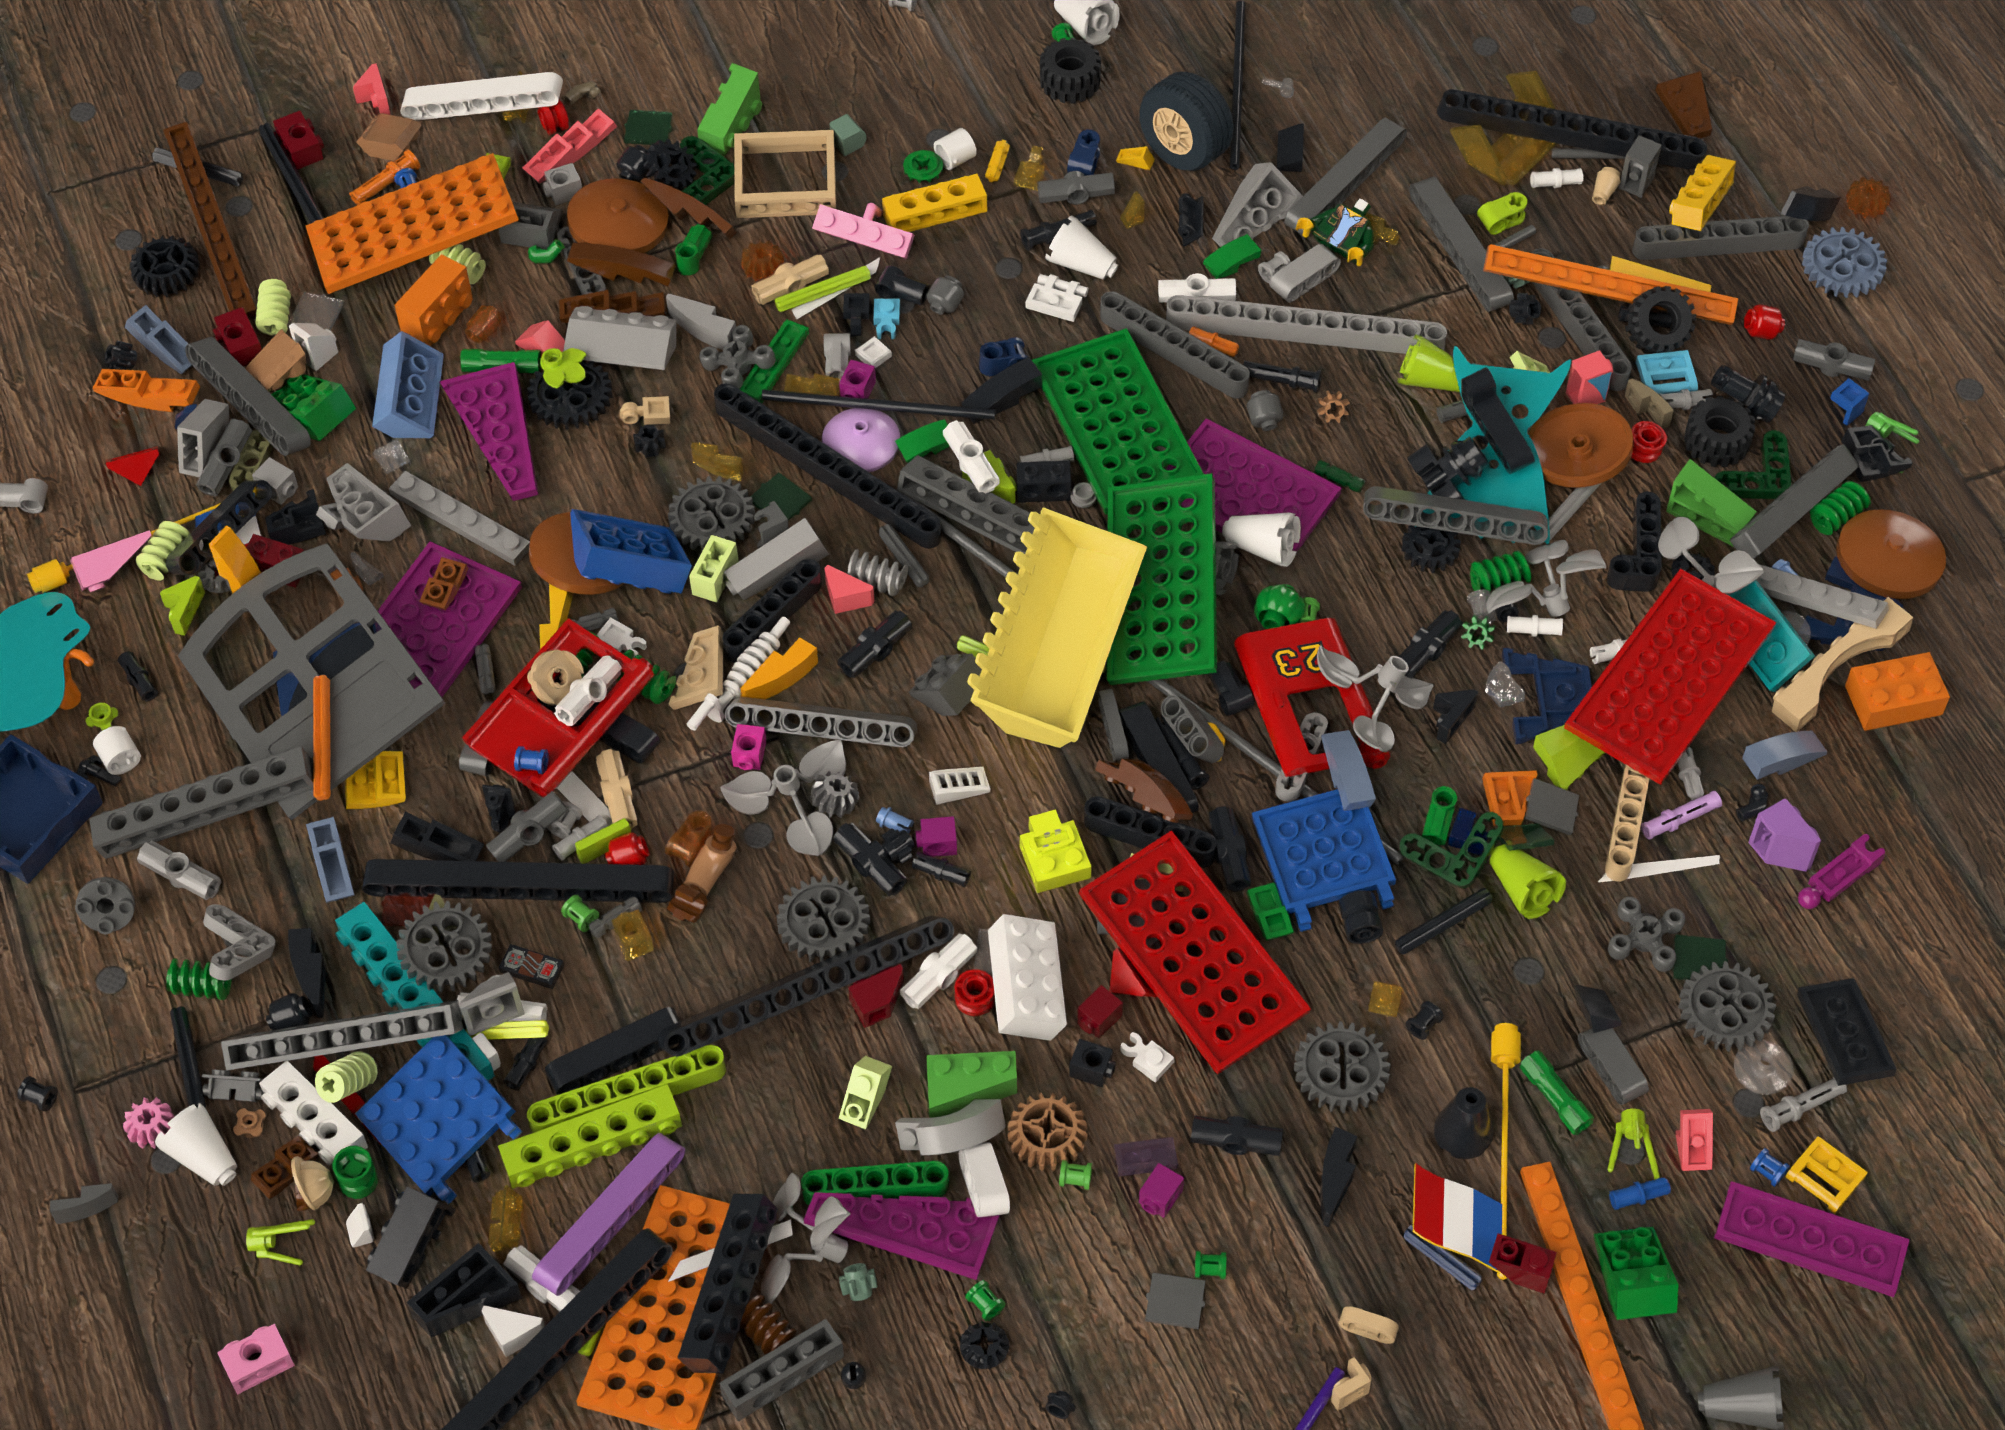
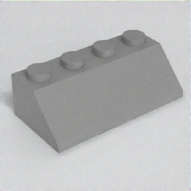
M588 306L575 307L569 318L563 351L570 348L582 350L586 353L584 359L586 361L665 370L676 348V319H669L663 315L655 317L645 316L638 312L620 313L613 309L595 310Z

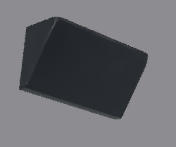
M1303 123L1278 131L1277 169L1279 171L1302 172Z
M1581 985L1574 986L1577 1003L1593 1033L1622 1025L1604 990Z

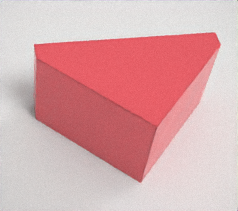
M547 320L531 325L515 341V344L524 350H540L542 357V354L551 348H556L563 352L565 340Z
M830 565L825 567L826 586L835 614L873 605L875 602L874 586Z

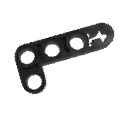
M1485 367L1462 378L1461 393L1463 401L1509 474H1513L1535 462L1533 453L1496 395V383L1489 369Z
M1646 491L1637 496L1633 511V555H1617L1610 561L1606 581L1611 588L1616 590L1650 592L1657 587L1662 568L1661 553L1658 548L1661 536V502L1657 494Z

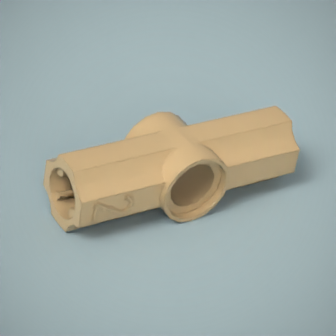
M817 254L796 265L784 263L776 269L774 275L751 285L752 292L759 305H764L777 297L804 288L807 284L828 275L829 269L821 254Z
M612 749L604 750L596 756V763L602 780L600 785L605 805L609 808L612 824L625 818L630 825V830H632L638 824L632 804L633 795L628 775L625 776L619 751Z

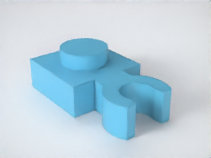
M874 299V325H877L878 339H881L884 331H889L891 339H895V325H900V299Z

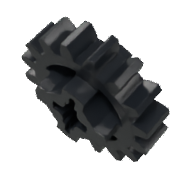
M667 138L664 143L660 139L649 147L648 152L644 155V159L647 161L643 165L644 168L650 170L646 174L647 177L653 176L655 178L654 181L669 185L679 191H682L693 182V178L697 174L694 171L697 164L691 162L694 156L693 154L687 155L686 146L681 149L679 141L671 144L670 139Z
M1410 525L1408 533L1403 535L1401 550L1405 552V560L1412 559V567L1420 565L1422 572L1426 568H1430L1431 573H1435L1437 567L1445 571L1446 564L1454 565L1455 559L1459 557L1461 540L1457 539L1458 533Z

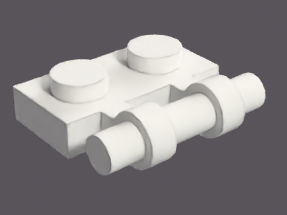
M1040 274L1037 281L1038 284L1034 283L1026 300V308L1074 322L1082 305V297L1086 298L1089 288L1081 286L1076 281L1067 282L1060 280L1058 276L1052 274L1049 276Z

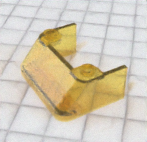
M1537 71L1510 73L1506 76L1516 96L1513 101L1556 109ZM1480 125L1452 127L1450 129L1467 164L1503 186L1515 185L1557 144L1504 133L1491 146Z

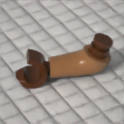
M716 825L714 834L707 838L706 843L694 860L684 884L676 889L675 895L667 907V910L673 913V917L681 921L688 920L695 923L703 914L708 902L706 898L736 852V843L733 841L735 830L730 825Z

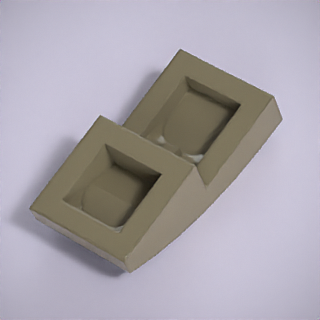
M1635 379L1628 380L1625 398L1639 415L1647 411L1663 429L1669 427L1674 412L1672 407L1647 385Z

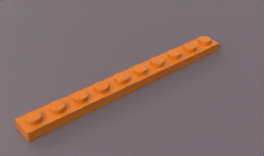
M1492 244L1487 248L1483 271L1627 303H1633L1637 296L1654 287L1670 286L1671 290L1679 289L1681 291L1679 295L1683 296L1686 294L1689 297L1686 302L1688 305L1693 303L1695 309L1691 310V313L1696 314V318L1728 325L1734 323L1738 298ZM1653 306V307H1652V308H1655V309L1667 311L1666 309H1664V308H1662V307H1660V306Z
M1551 1162L1522 1167L1520 1174L1546 1249L1557 1252L1553 1269L1609 1430H1645Z

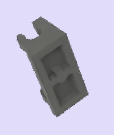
M775 501L770 502V506L758 511L754 515L755 521L760 520L762 517H767L768 522H764L758 527L761 535V540L757 544L758 549L789 529L788 519Z

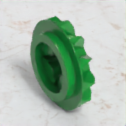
M928 150L912 152L904 160V174L909 176L910 181L916 179L919 184L922 180L930 183L933 178L938 179L940 172H943L942 159L938 154ZM919 166H921V167L928 166V169L926 170V169L923 168V169L919 170Z

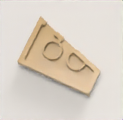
M719 626L693 634L684 659L687 663L683 675L678 676L676 695L671 696L669 705L673 710L702 702L708 693L716 697L723 695V631Z

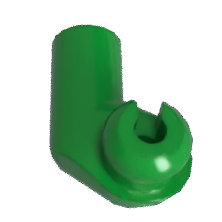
M557 239L547 249H541L539 246L533 245L528 249L529 259L535 264L552 263L565 246Z

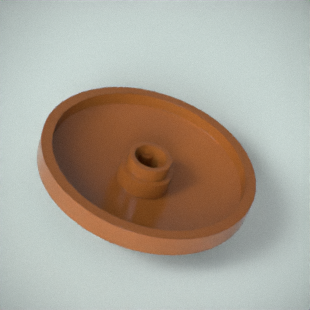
M619 178L603 179L584 186L572 197L567 209V225L577 243L601 244L645 253L657 246L664 238L668 228V210L642 183Z
M1576 403L1558 407L1539 418L1528 433L1536 448L1544 480L1563 487L1580 488L1603 483L1620 473L1630 461L1633 453V434L1626 419L1613 409L1598 404Z
M1879 509L1857 514L1844 525L1837 540V557L1845 573L1865 590L1883 597L1909 599L1924 595L1938 584L1946 566V553L1938 536L1920 520L1898 511Z
M571 512L549 517L541 522L533 531L529 544L531 565L542 579L554 587L571 593L593 595L615 590L625 584H614L600 578L591 580L580 574L574 560Z

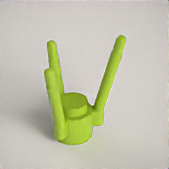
M1640 1109L1624 1110L1621 1113V1122L1616 1123V1134L1609 1159L1608 1172H1613L1622 1134H1625L1627 1139L1634 1140L1636 1149H1640V1138L1643 1136L1654 1180L1659 1179V1170L1649 1135V1125L1645 1123L1644 1111Z
M310 1219L274 1226L249 1227L246 1234L247 1249L249 1252L256 1251L257 1258H270L290 1264L302 1265L303 1261L301 1259L270 1252L269 1248L275 1247L276 1234L307 1230L311 1225L315 1224V1220Z

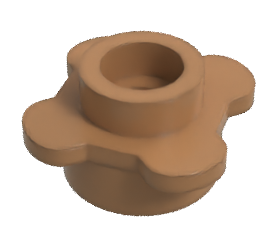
M245 1108L240 1109L236 1114L238 1118L237 1125L233 1127L235 1135H243L246 1138L260 1136L263 1132L262 1121L266 1118L265 1112L260 1109L257 1111H248Z

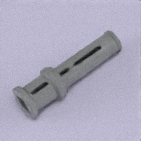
M1835 1078L1795 1097L1785 1096L1781 1099V1102L1771 1107L1764 1106L1761 1108L1762 1121L1771 1132H1775L1780 1129L1781 1125L1789 1121H1798L1802 1117V1113L1840 1094L1846 1093L1847 1086H1838ZM1825 1091V1094L1810 1100L1811 1097Z

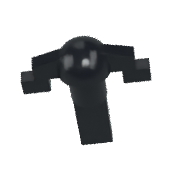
M92 755L79 763L76 774L86 780L88 779L86 774H90L115 787L121 781V777L112 775L107 770L95 765V763L100 765L103 763L100 757Z

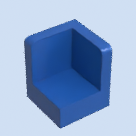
M1850 378L1832 392L1830 399L1846 410L1843 420L1845 425L1848 426L1864 412L1869 392Z

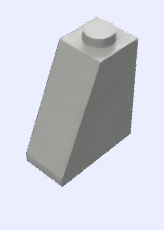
M204 399L177 427L179 473L200 477L208 462L209 454L216 448L229 424V404Z

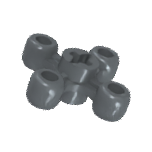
M739 325L733 329V341L725 345L723 352H718L716 348L709 346L703 348L699 354L703 368L708 371H714L720 365H726L728 368H725L721 374L722 383L731 384L738 389L743 385L742 375L751 369L752 364H757L761 369H769L776 362L774 351L768 345L758 346L755 351L747 349L752 346L754 338L750 328L746 325Z
M1624 897L1618 905L1617 914L1622 921L1631 924L1632 931L1628 935L1616 934L1610 939L1608 944L1609 955L1616 960H1623L1629 956L1631 950L1636 948L1641 952H1651L1652 964L1656 970L1660 972L1671 970L1676 962V953L1671 947L1663 945L1661 937L1665 933L1678 934L1682 931L1685 925L1684 913L1677 908H1671L1665 911L1661 919L1657 920L1655 917L1642 915L1641 904L1637 898Z

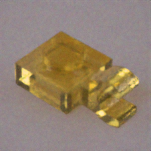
M1032 146L1029 161L1020 162L1014 178V186L1038 191L1037 182L1042 181L1045 174V166L1041 165L1043 159L1041 155L1042 147Z
M1367 213L1365 217L1370 221L1374 231V244L1376 245L1380 238L1396 246L1400 239V236L1397 235L1398 231L1385 227L1387 223L1385 219Z

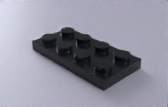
M1855 978L1798 988L1797 996L1838 1086L1895 1076L1897 1068Z

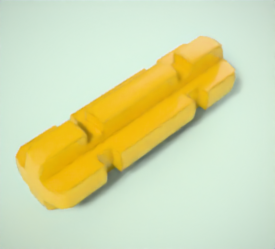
M1002 139V141L996 142L989 161L985 178L989 179L991 183L999 180L1010 149V144L1006 143V140Z

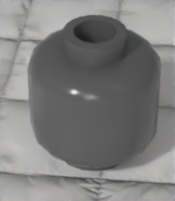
M945 275L935 279L926 298L931 304L930 309L939 315H943L944 312L950 314L956 311L964 297V291L960 281L952 276Z
M1262 390L1252 394L1251 399L1246 404L1252 426L1262 428L1263 431L1275 429L1277 423L1284 417L1278 395L1271 393L1269 390Z

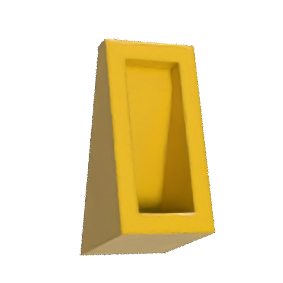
M1147 146L1120 149L1116 159L1117 163L1151 170L1155 160Z

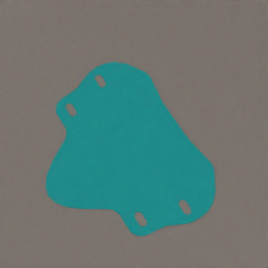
M47 592L35 595L8 607L0 614V732L27 728L41 723L52 716L60 707L65 691L64 657L90 631V625L76 613L72 599L65 594ZM62 604V607L53 615L47 616V613L54 606ZM79 629V632L69 641H64V638L71 631Z

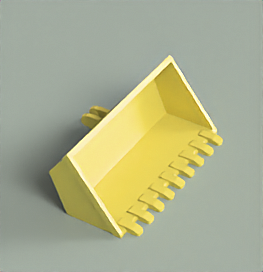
M1042 508L1040 514L1030 512L1028 521L1035 528L1033 534L1025 531L1022 533L1021 542L1027 547L1026 553L1015 552L1013 561L1020 568L1018 574L1008 572L1006 576V582L1012 587L1011 593L1001 592L998 601L1005 608L1003 615L999 612H993L991 623L997 628L995 635L988 632L985 633L983 643L989 648L988 655L984 653L977 654L975 662L982 671L980 676L971 673L968 678V684L974 689L970 701L987 714L1006 734L1061 748L1071 741L1076 742L1079 738L1100 676L1106 671L1105 662L1147 546Z

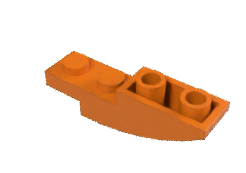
M102 369L92 389L100 395L132 406L173 412L175 406L192 405L200 385L196 380L151 378L147 371Z

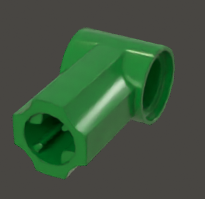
M701 224L692 226L684 241L677 245L675 249L676 263L680 274L689 276L698 272L700 267L699 261L712 239V232L706 226Z
M1448 786L1438 787L1434 790L1431 797L1422 837L1437 846L1445 845L1455 811L1457 794L1452 788ZM1437 802H1446L1448 806L1439 805Z

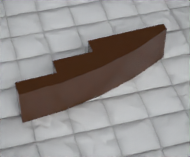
M645 177L641 180L643 185L680 221L689 214L698 224L704 225L706 228L713 223L729 239L737 233L733 226L714 210L692 196L669 185Z
M573 243L567 258V262L612 281L615 280L618 274L640 284L643 278L646 277L665 286L669 285L676 265L652 255L625 248L587 243Z
M609 290L559 300L561 323H568L575 307L588 306L595 310L613 309L620 313L638 312L645 316L655 317L663 315L667 317L666 297L663 292L638 297L636 291L611 296Z

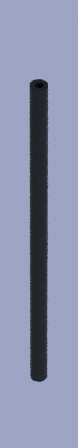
M1242 0L1236 2L1232 94V119L1234 126L1230 145V169L1238 170L1240 167L1246 3Z
M762 390V400L989 420H995L996 416L995 409Z

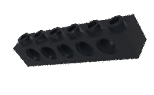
M733 1194L677 1357L693 1373L724 1374L737 1332L740 1329L746 1305L749 1302L755 1278L758 1275L764 1251L767 1248L773 1224L777 1217L778 1208L764 1194Z

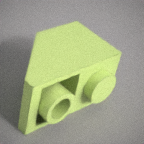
M867 1056L854 1065L839 1119L864 1129L868 1127L885 1093L892 1069L891 1065Z

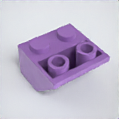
M1785 798L1758 813L1748 843L1766 864L1808 871L1811 869L1821 839L1818 832L1805 822L1800 811Z

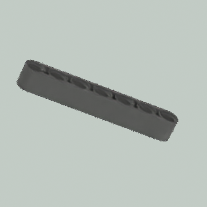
M1386 117L1380 120L1289 210L1284 224L1295 230L1300 218L1310 219L1330 208H1335L1338 204H1342L1403 143L1407 130ZM1299 229L1297 232L1303 234L1304 229Z
M1433 176L1411 184L1409 186L1411 199L1487 312H1491L1510 305L1511 300H1514L1511 287L1503 275L1483 271L1487 252L1439 180Z
M1779 216L1710 221L1705 224L1701 231L1672 224L1640 227L1636 232L1632 253L1640 260L1798 249L1805 242L1809 223L1803 219Z
M1539 248L1532 251L1533 254L1555 258L1546 249ZM1532 282L1584 356L1600 350L1603 356L1610 360L1613 366V373L1609 389L1613 391L1624 390L1628 384L1632 365L1582 294L1577 291Z
M1109 291L1102 295L1100 319L1104 324L1116 331L1127 328L1133 341L1229 397L1239 399L1248 393L1250 372L1247 367L1120 293Z
M207 337L186 345L185 353L191 365L283 456L293 454L310 446V436L307 430L213 337Z
M1845 444L1839 445L1826 454L1730 538L1729 541L1736 551H1745L1752 558L1758 556L1855 471L1859 464Z
M1379 486L1369 488L1364 494L1363 511L1368 518L1533 545L1543 543L1548 537V520L1543 513L1538 511ZM1373 500L1380 501L1381 504L1372 505L1370 504V502ZM1404 504L1408 506V508L1401 510L1398 509L1396 506ZM1433 509L1435 512L1427 514L1423 510ZM1459 513L1462 516L1458 518H1453L1450 516V514ZM1480 517H1485L1488 520L1485 522H1479L1476 519ZM1511 521L1515 524L1513 526H1505L1503 523ZM1536 525L1542 527L1540 530L1535 531L1530 529V527Z
M749 697L735 698L725 711L726 721L734 727H737V724L765 727V731L895 747L910 745L918 731L916 722L906 716ZM736 706L743 708L746 716L738 717L734 713L733 708ZM761 710L770 711L773 715V720L768 721L762 718ZM788 714H797L800 718V723L794 724L790 722ZM815 717H824L828 726H818L815 722ZM842 721H852L855 725V730H846L842 725ZM870 724H879L883 732L880 734L873 733L870 729ZM900 726L906 727L910 732V736H900L897 728Z

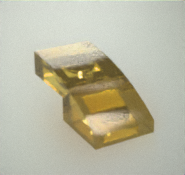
M814 373L813 379L787 374L783 391L837 396L839 379Z
M692 442V457L695 464L714 475L726 479L730 478L735 481L742 480V457L720 455L718 445Z

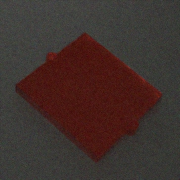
M411 893L385 895V900L381 902L383 907L382 925L405 926V920L414 922L412 912L415 911L422 915L423 906L425 905L429 909L435 894H428V896H411Z

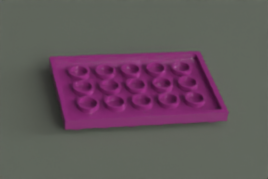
M1208 419L1202 422L1187 441L1204 474L1212 473L1215 478V530L1221 533L1225 521H1228L1232 516L1294 513L1300 519L1301 530L1299 543L1294 542L1292 551H1298L1341 494V487ZM1168 465L1165 470H1173L1176 467ZM1188 498L1184 500L1181 507H1190L1194 499Z
M429 541L378 609V612L439 695L443 697L474 655L475 647L482 644L522 589L520 581ZM441 557L464 563L469 568L456 596L446 611L419 602L429 577H434ZM417 676L409 682L414 689L422 685Z

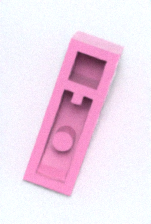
M150 530L72 557L70 562L82 591L89 589L90 593L105 588L104 583L108 582L150 539Z

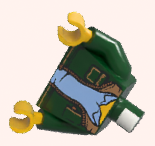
M1360 198L1352 209L1343 204H1338L1335 208H1330L1310 219L1300 218L1296 225V231L1304 229L1303 237H1308L1310 231H1313L1312 234L1318 243L1323 244L1328 249L1346 258L1347 262L1351 261L1357 266H1361L1363 259L1374 249L1373 227L1365 217L1371 206Z

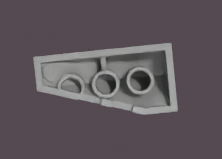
M1271 162L1255 164L1241 182L1212 239L1220 247L1246 234L1253 240L1261 232L1267 231L1273 224L1283 220L1289 210L1303 196Z
M348 463L326 478L337 504V510L342 518V524L355 537L391 541L411 526L399 503Z

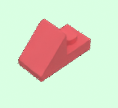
M377 63L372 64L353 86L356 103L372 101L373 108L378 107L380 114L391 115Z
M1711 1109L1680 1110V1130H1676L1675 1135L1682 1171L1712 1170L1713 1112Z

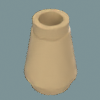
M1604 167L1597 173L1592 196L1594 203L1605 205L1620 185L1621 174L1618 170L1612 167Z

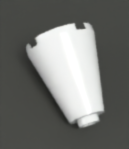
M1054 0L1055 10L1086 42L1093 45L1102 44L1110 37L1108 33L1112 28L1116 29L1120 17L1119 7L1113 0Z
M1070 216L1068 219L1072 222L1069 225L1063 224L1049 247L1053 252L1051 256L1046 254L1045 259L1103 280L1107 276L1111 278L1119 266L1116 264L1117 258L1077 218Z
M1294 513L1232 516L1228 521H1225L1222 534L1227 542L1233 543L1237 547L1279 566L1287 567L1292 563L1297 552L1292 551L1294 542L1299 543L1300 519Z
M201 1103L198 1104V1108L193 1104L181 1111L167 1123L171 1127L165 1135L162 1131L157 1135L155 1145L161 1151L212 1185L217 1186L221 1184L225 1186L236 1176L237 1164L206 1108Z

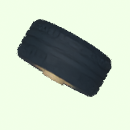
M1175 72L1149 89L1142 98L1140 106L1142 131L1151 148L1167 164L1181 170L1197 171L1214 161L1229 148L1234 126L1232 114L1222 94L1207 79L1190 72Z

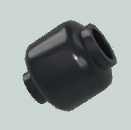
M635 145V147L628 146L616 163L617 169L620 171L619 176L622 179L641 182L644 177L646 178V174L650 171L643 167L647 161L644 159V155L648 152L647 149L640 145Z
M290 993L270 1003L266 1021L271 1030L309 1024V1018L312 1017V1010L304 996L299 997L295 993Z

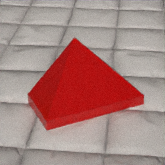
M156 446L106 460L105 463L108 469L141 486L159 455V448Z
M1116 948L1113 951L1109 991L1111 993L1157 997L1120 948Z

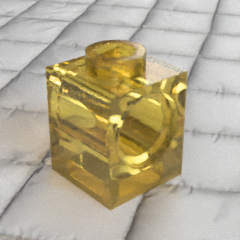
M639 910L624 912L611 920L615 937L627 961L654 951L651 935ZM630 931L637 932L633 935H627V933Z

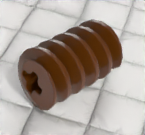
M760 1294L746 1305L740 1328L745 1329L746 1335L753 1338L755 1345L761 1346L764 1354H768L793 1339L797 1334V1330L792 1328L785 1332L789 1322L783 1320L777 1323L781 1313L776 1311L769 1314L773 1305L767 1303L761 1306L765 1296Z

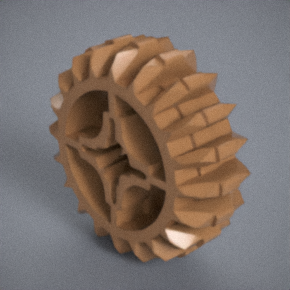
M1040 1093L1036 1101L1029 1095L1027 1105L1020 1102L1018 1111L1011 1113L1012 1121H1009L1007 1125L1009 1131L1008 1142L1012 1143V1152L1018 1153L1020 1162L1028 1159V1166L1030 1168L1036 1163L1039 1164L1041 1172L1045 1169V1165H1050L1051 1169L1055 1171L1057 1164H1062V1160H1067V1162L1068 1159L1076 1161L1078 1157L1077 1152L1082 1153L1084 1150L1083 1143L1087 1141L1088 1135L1085 1132L1087 1130V1122L1083 1120L1084 1114L1082 1110L1076 1111L1077 1105L1075 1102L1067 1105L1065 1095L1060 1100H1056L1054 1093L1050 1095V1098H1044V1095ZM1055 1117L1062 1119L1069 1127L1065 1126V1123L1058 1122ZM1048 1124H1050L1051 1133H1048L1047 1139L1045 1140L1044 1131L1047 1130ZM1026 1137H1030V1140L1039 1143L1040 1147L1029 1142ZM1062 1144L1058 1147L1052 1148L1054 1145Z

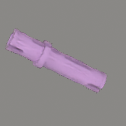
M1712 791L1673 810L1666 809L1661 812L1660 816L1642 823V833L1650 840L1666 831L1673 832L1678 829L1679 825L1713 809L1720 808L1722 806L1721 797L1716 791ZM1701 805V808L1694 810L1688 814L1686 813L1688 810H1691ZM1676 816L1675 820L1662 825V822L1667 821Z

